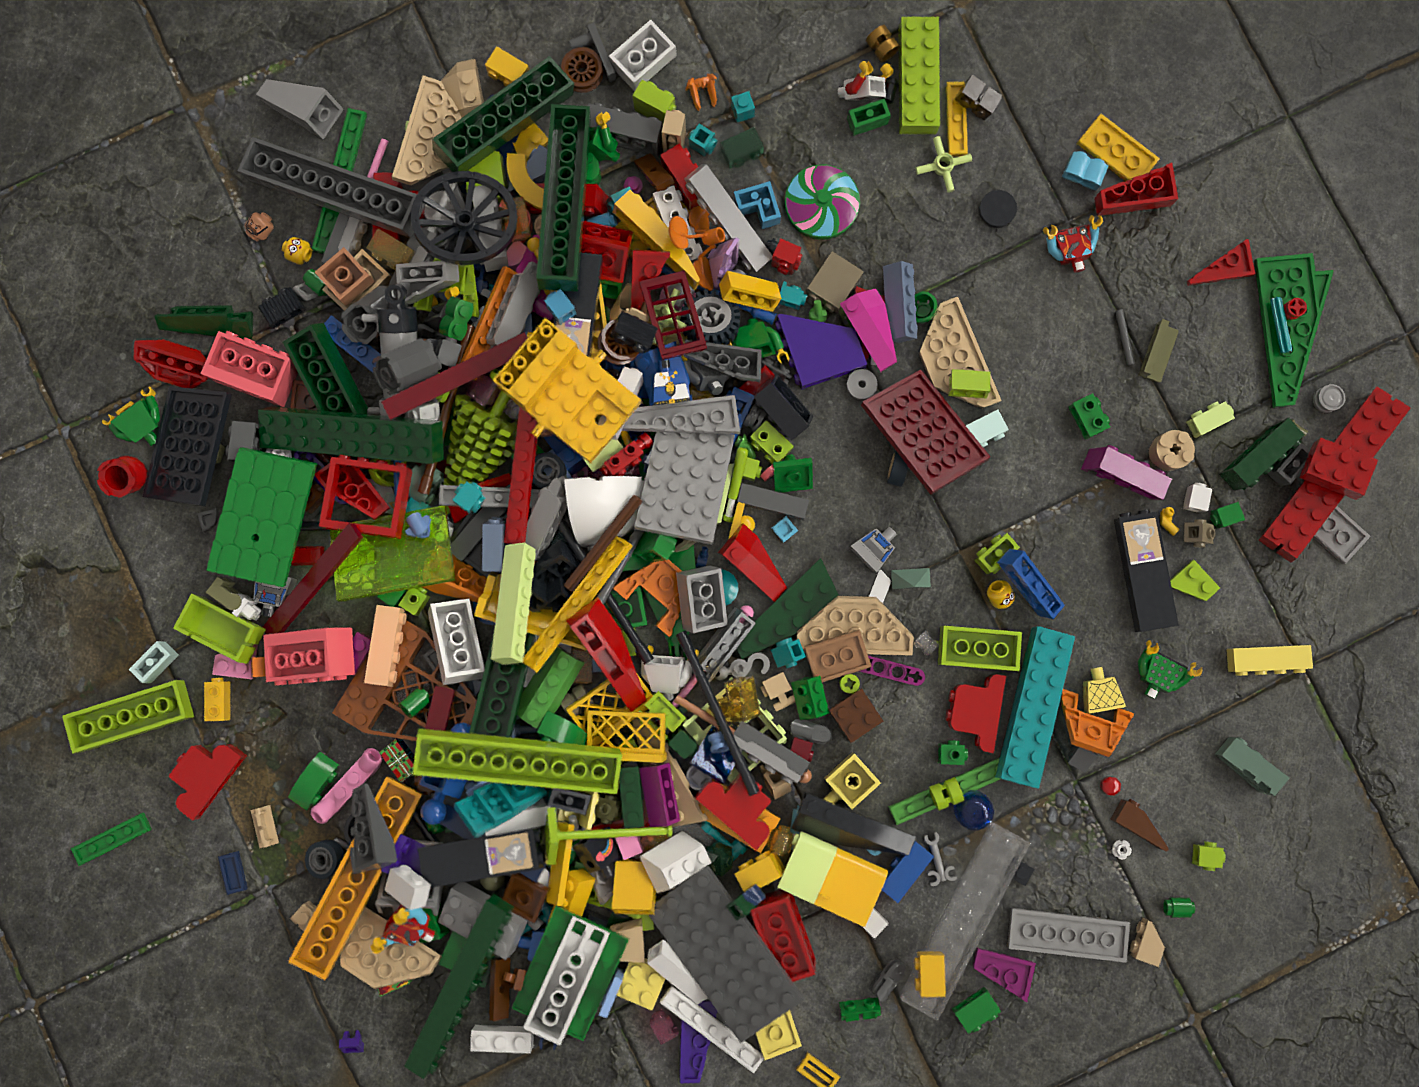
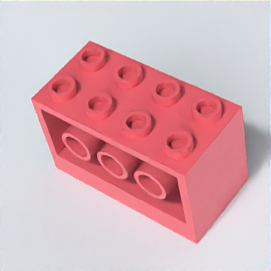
M218 331L201 374L224 386L284 407L291 392L293 380L296 379L298 374L289 354L283 351L278 353L267 345L262 344L260 346L253 340L245 337L244 339L237 337L238 335L226 331V333Z
M321 628L264 635L266 682H275V685H287L288 681V685L300 684L302 680L303 683L318 682V678L319 682L334 680V677L335 680H345L347 675H355L352 628Z

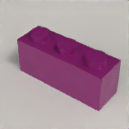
M670 763L651 764L639 768L650 827L669 826L679 822L680 817Z

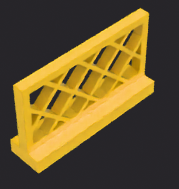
M638 675L647 701L632 712H639L640 710L645 712L648 710L645 704L653 697V694ZM605 680L566 708V711L578 727L586 733L585 724L589 708H597L601 711L605 709L630 712L627 706L624 708L617 707L618 698H620L617 692L616 694L606 693V688L610 685L608 680ZM594 695L601 696L600 705L590 704L591 697ZM605 696L615 697L613 707L603 705ZM578 706L585 707L584 716L575 715L573 710ZM600 715L597 718L593 717L597 728L605 722ZM614 716L609 720L617 729L624 723L619 716ZM637 717L631 718L628 722H631ZM607 723L600 729L607 738L614 732ZM598 733L593 736L592 745H598L604 741Z
M588 710L587 745L598 746L592 745L593 736L598 733L604 740L598 747L620 749L622 753L621 761L662 763L666 760V713ZM593 715H600L605 721L599 728L593 723ZM614 716H619L624 722L618 729L609 721ZM633 717H638L643 722L637 730L628 722ZM652 718H660V727L656 731L648 723ZM606 723L614 731L608 738L600 731ZM625 724L634 732L627 739L619 732ZM644 725L653 733L646 740L638 732ZM615 734L624 741L620 746H614L609 741ZM634 735L643 742L639 747H633L629 742ZM654 735L660 740V748H652L648 743Z

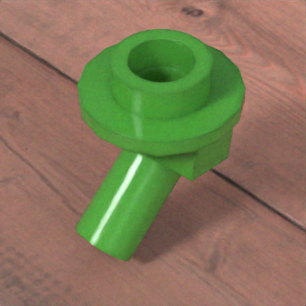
M821 300L814 301V307L809 312L810 320L826 321L827 312L822 307Z
M743 434L742 437L738 436L734 446L737 449L740 447L746 448L748 450V457L756 458L754 449L748 442L746 434Z

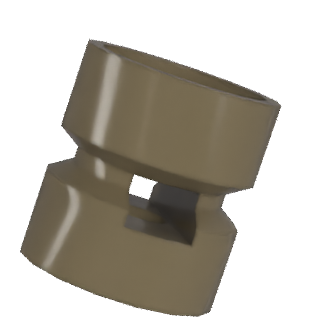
M582 683L572 688L571 694L567 693L561 702L565 711L568 706L588 693ZM591 697L590 704H595L594 700ZM578 706L573 710L574 714H581V709H585V707Z

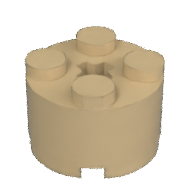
M1171 430L1159 435L1154 439L1149 448V457L1152 463L1164 471L1182 468L1194 459L1195 447L1192 439L1187 432Z

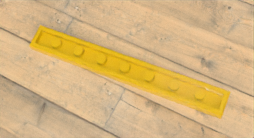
M619 536L615 537L524 656L523 663L535 672L540 670L571 629L566 620L593 600L633 547L629 542Z

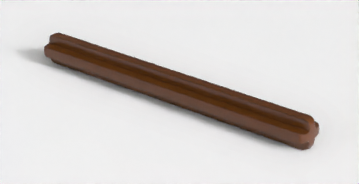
M636 495L632 496L564 584L566 589L571 592L576 589L642 504L641 498Z

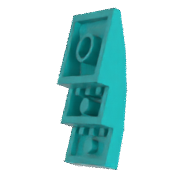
M491 782L474 790L473 795L456 802L454 808L473 836L477 838L535 804L546 796L547 791L544 787Z

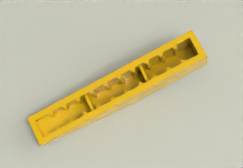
M629 190L614 203L613 213L651 250L670 251V257L665 263L675 272L685 271L689 286L694 290L697 289L700 279L685 250L674 246L669 236V228L656 214V211L652 207H648L638 194Z

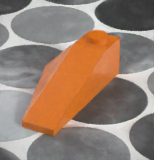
M437 545L421 574L419 586L437 594L459 599H469L472 602L478 603L479 597L483 594L487 578L480 576L473 570L471 565L461 562L446 548Z

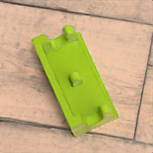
M952 369L951 377H949L948 396L987 399L990 393V372Z

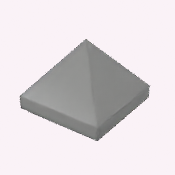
M305 283L293 287L294 292L301 301H308L318 297Z

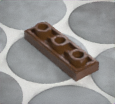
M651 153L634 161L637 169L658 192L664 191L669 186L675 184L673 177Z
M510 957L506 960L503 958L491 959L489 1020L497 1021L509 1018L510 982L502 979L504 972L510 973Z

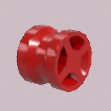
M1293 298L1283 305L1285 317L1288 320L1297 319L1305 314L1307 310V305L1301 298Z

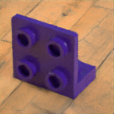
M400 834L395 844L397 862L383 867L381 871L389 874L390 869L406 865L419 876H422L418 848L425 845L406 835Z

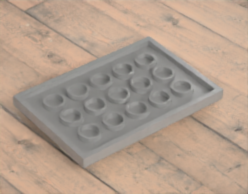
M656 432L641 496L642 504L638 509L635 529L712 545L735 435Z

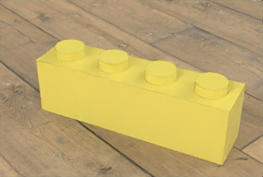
M1311 645L1227 649L1228 672H1235L1236 676L1248 675V671H1255V675H1265L1268 670H1274V674H1286V670L1293 669V673H1306V669H1313Z

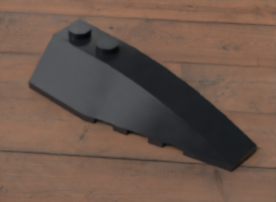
M808 792L804 794L791 827L795 831H803L832 845L909 855L916 836Z

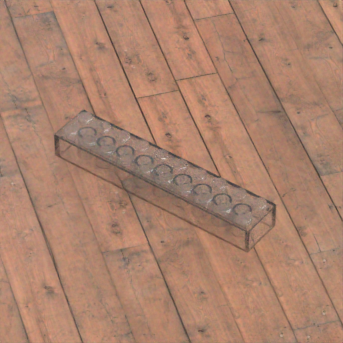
M991 821L923 952L941 951L944 954L946 997H921L918 991L915 990V978H918V970L914 968L899 995L903 1002L938 1021L1029 848L1030 842Z

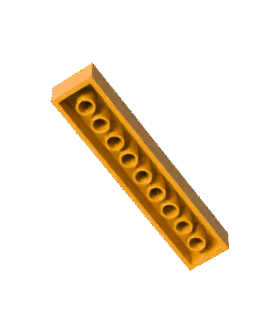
M386 777L375 797V801L395 845L400 834L403 835L424 794L391 777ZM354 839L288 961L324 980L329 977L383 873L381 871L382 868L353 874L350 847H354Z

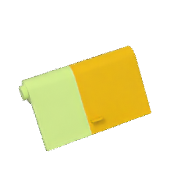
M800 831L799 834L795 833L791 844L794 845L793 852L777 887L865 927L885 883L888 870L803 831Z

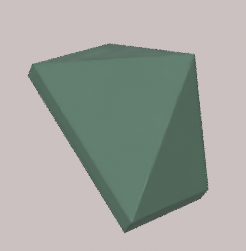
M930 569L891 570L892 589L931 587Z

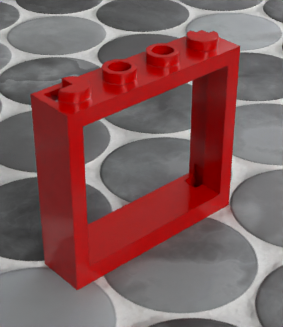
M339 455L338 458L331 457L319 527L343 531L349 523L331 520L341 466L400 473L391 528L357 523L355 525L361 534L401 539L413 470L406 467L407 464L395 462V465H389L387 461L376 460V463L369 462V459L358 457L357 460H351V457Z

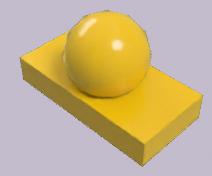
M737 503L728 540L742 523L751 531L755 528V521L752 517L748 515L742 516L745 507L744 503Z

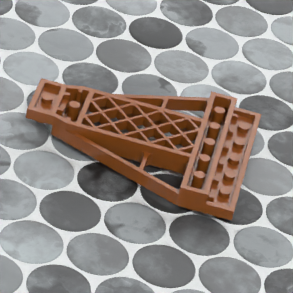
M406 620L405 624L402 625L403 641L399 644L400 660L398 664L396 663L397 679L393 683V687L364 683L368 654L332 713L364 733L417 741V737L402 735V732L410 720L425 728L430 708L427 709V706H425L423 710L417 713H424L426 722L417 716L409 718L400 709V702L397 701L396 692L405 690L407 697L410 694L409 688L418 686L421 690L423 689L422 685L428 683L432 684L433 693L436 684L440 687L455 689L449 685H443L442 681L437 679V675L440 672L439 663L432 674L412 664L426 639L435 651L436 649L434 640L429 632ZM415 673L417 684L408 686L406 675ZM419 674H421L429 680L421 682ZM403 679L404 687L396 689L400 681ZM459 682L466 695L457 690L455 691V696L462 700L453 702L451 708L453 716L449 717V720L454 719L456 725L458 724L457 718L463 717L460 723H467L471 726L477 698L465 682ZM464 702L466 713L456 715L454 705ZM386 705L405 717L396 734L371 730Z

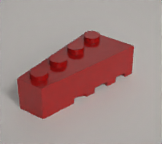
M535 183L536 185L544 189L545 183ZM586 184L584 217H595L607 213L606 200L609 197L598 184ZM524 200L523 205L530 213H542V210L533 207Z

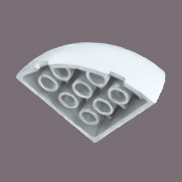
M634 476L601 477L600 481L591 477L564 479L570 522L578 544L581 547L588 548V551H590L632 496L636 495L641 498L645 481H642L641 477ZM638 509L617 536L625 540L632 535L635 530Z

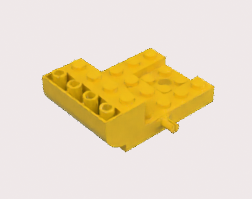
M546 318L493 379L499 389L537 420L538 425L531 432L535 437L538 438L544 429L549 430L590 464L642 403L639 397L602 369L600 363L607 356L606 353L600 350L594 358L587 357L578 349L575 341ZM597 416H605L606 422L603 425H597L595 423Z

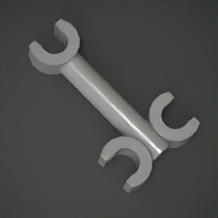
M933 832L934 840L929 841L926 834L923 838L930 845L936 871L930 870L927 872L928 876H936L935 881L929 883L931 886H937L939 882L947 879L955 881L957 876L948 875L950 870L955 869L953 865H948L944 869L937 845L939 835L937 832Z

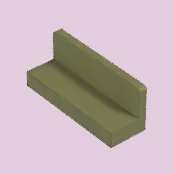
M1162 319L1156 324L1138 376L1157 383L1161 382L1179 332L1177 329L1168 326L1170 321Z

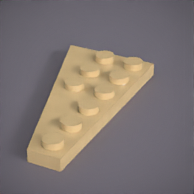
M638 718L632 720L633 727L636 730L642 725L639 723L640 720ZM643 726L638 731L645 740L653 734L646 726ZM636 736L638 746H640L643 742ZM653 736L648 743L652 748H660V740ZM665 743L666 760L662 763H670L680 821L672 824V827L708 820L707 815L703 814L698 806L700 802L693 797L689 789L690 784L676 758L673 759L669 753V745ZM643 762L644 767L651 764H659L658 762Z

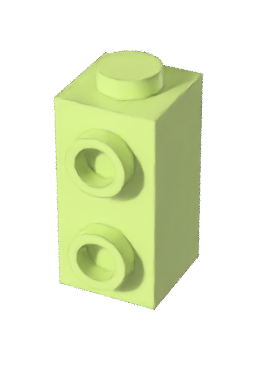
M1217 401L1207 406L1208 411L1202 413L1200 410L1190 415L1192 419L1186 423L1193 436L1197 438L1234 419L1232 407L1226 401L1220 405Z

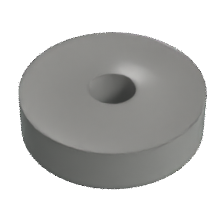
M858 369L850 374L846 383L847 391L854 399L866 400L875 393L877 379L869 370ZM864 382L865 387H859L858 383Z

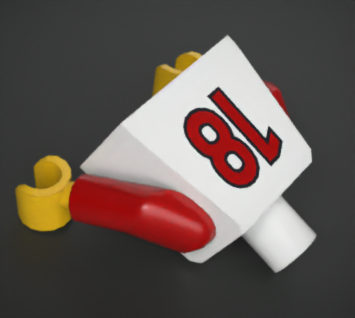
M862 61L859 64L862 72L858 73L855 78L844 80V86L838 88L839 97H845L846 100L859 101L886 97L885 79L893 74V68L890 64H885L880 68L883 73L882 76H867L873 72V67L869 61L867 63Z

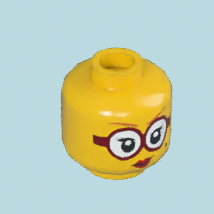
M291 237L282 245L284 257L288 261L302 265L311 259L312 248H310V244L305 240Z
M994 581L987 589V596L995 608H1007L1015 600L1014 591L1007 581Z

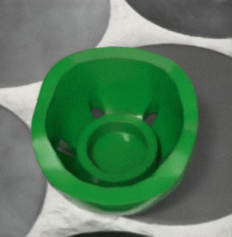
M926 291L915 295L916 322H929L938 311L936 298Z

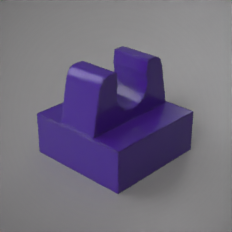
M359 1030L355 1031V1036L351 1039L349 1038L350 1033L345 1031L343 1038L339 1040L340 1050L343 1053L363 1052L364 1043L362 1042Z

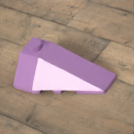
M737 237L719 244L708 255L713 287L717 290H720L719 283L725 273L733 270L738 263L739 239Z

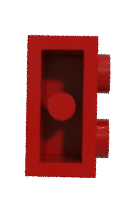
M780 238L772 257L771 266L776 268L781 274L792 275L793 271H797L801 264L803 255L800 252L802 247Z

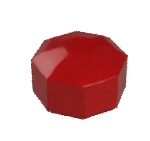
M1106 776L1101 780L1100 789L1104 794L1115 796L1120 792L1121 783L1116 777Z

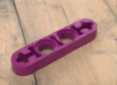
M868 656L869 659H872L870 671L866 669L860 670V672L915 686L921 685L925 680V674L921 669ZM876 662H881L884 665V669L880 673H876L873 669V665ZM896 666L900 667L903 671L902 675L898 678L892 675V669ZM906 668L909 669L908 673L915 674L917 671L921 679L915 683L913 678L907 677V681H905Z

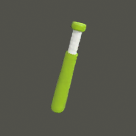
M743 447L737 449L727 509L722 517L726 522H733L735 502L738 498L747 461L748 450Z

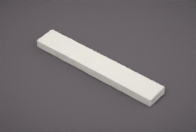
M672 985L660 1000L662 1005L754 1073L763 1061L760 1051L746 1041L740 1043L731 1029Z

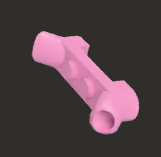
M374 748L365 750L357 762L322 800L311 809V816L316 822L325 824L331 817L339 813L352 797L353 789L363 785L375 774L382 762V756L379 751Z

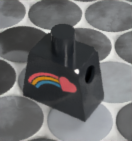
M609 826V827H605V828H601V829H597V830H607V829H611V828H610V826ZM614 837L583 839L572 846L588 872L601 871L604 879L615 874L611 863L619 858V853Z

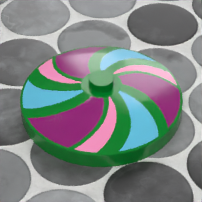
M814 165L800 171L791 180L785 196L786 214L793 227L801 234L819 240L835 238L846 232L854 223L860 207V195L853 179L845 171L831 165Z

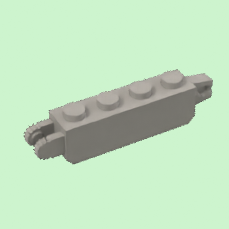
M529 262L523 273H517L512 276L486 336L487 344L491 345L490 348L523 332L526 325L525 321L533 310L534 300L541 291L538 290L536 279L538 264Z
M565 476L555 478L549 486L543 487L538 494L537 503L531 509L532 514L527 524L525 543L536 549L535 560H538L548 549L568 507L564 479L569 478Z

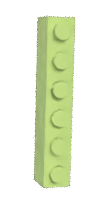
M526 543L505 545L491 655L492 660L501 664L523 663L531 586L534 575V560L536 558V549Z

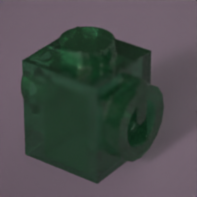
M717 841L711 846H706L705 850L711 861V864L708 866L715 875L722 877L733 868L732 847Z

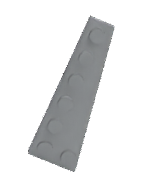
M735 395L638 407L625 422L622 431L740 434Z

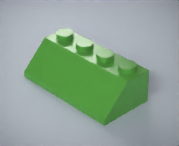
M557 646L540 670L534 673L522 693L517 715L528 724L539 729L547 711L555 714L585 662Z

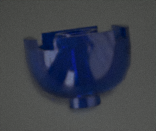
M976 790L968 791V793L963 795L964 801L954 805L956 819L963 827L969 830L979 831L985 829L994 818L993 804L986 794Z

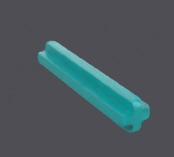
M1275 297L1270 302L1281 353H1287L1292 351L1283 302L1281 297Z

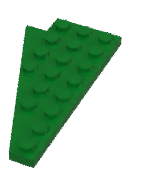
M1313 253L1256 258L1254 260L1273 408L1294 406L1333 276V270L1315 271ZM1275 297H1281L1283 305L1293 298H1301L1307 305L1305 314L1295 320L1286 319L1292 351L1287 353H1281L1270 302Z

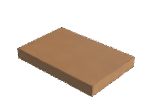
M860 629L804 647L813 676H821L822 682L872 667Z

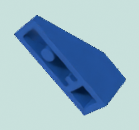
M557 436L544 437L555 454L562 459L571 476L587 466L583 458Z

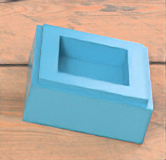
M787 516L771 528L783 543L798 532Z

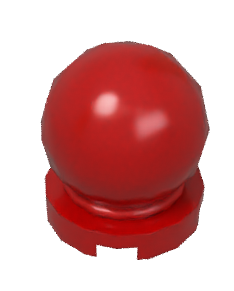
M120 456L116 459L107 460L97 470L99 471L97 484L108 496L123 497L134 493L143 487L147 479V469L144 463L137 457Z

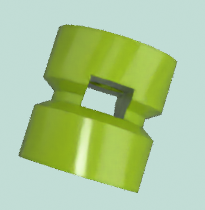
M955 777L945 780L943 785L937 783L929 786L930 795L938 811L949 807V803L955 805L964 801L963 793ZM945 790L948 798H944L942 791Z

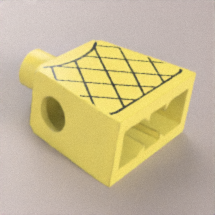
M1102 667L1092 668L1093 680L1083 682L1084 712L1090 714L1126 707L1115 677L1104 678Z

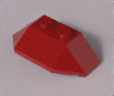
M136 340L134 342L133 359L140 363L143 369L154 379L190 389L208 380L207 377L201 374L206 358L200 350L167 340Z

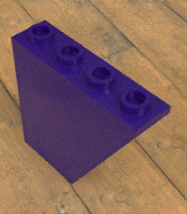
M785 314L777 315L775 326L777 332L782 333L783 349L789 353L788 363L790 368H794L796 373L793 375L796 385H800L801 390L850 374L858 369L866 368L867 362L854 328Z

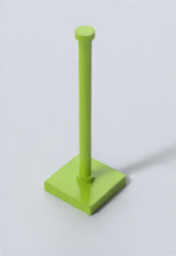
M547 808L544 829L547 865L556 864L560 840L653 835L672 837V825L666 827L560 832V830H557L556 808Z

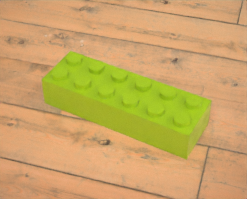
M901 17L899 24V134H937L940 127L939 17Z
M174 680L63 715L62 718L73 754L85 752L193 718L194 714L184 680Z

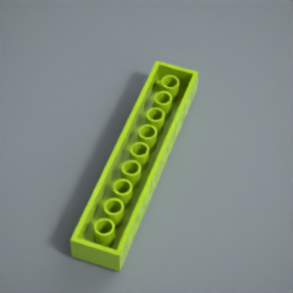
M418 728L413 775L617 794L622 753L618 748Z

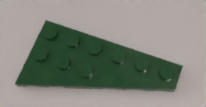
M821 558L755 621L756 624L736 648L741 659L796 634L800 628L839 596Z

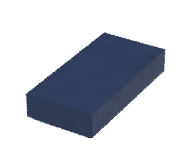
M239 851L218 856L226 894L229 895L247 890L248 887Z

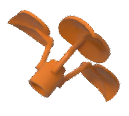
M697 206L689 211L688 216L690 226L694 228V232L697 234L688 235V226L685 220L680 216H675L669 222V236L674 246L678 249L687 248L688 239L702 238L703 243L710 246L698 256V260L693 262V266L700 279L699 285L712 291L713 280L708 259L704 256L716 248L715 244L724 242L725 233L721 227L709 230V213L706 209L703 210L700 206Z

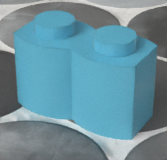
M1077 151L1071 154L1062 176L1072 182L1080 183L1092 190H1097L1102 184L1108 165L1102 159H1091L1085 152Z

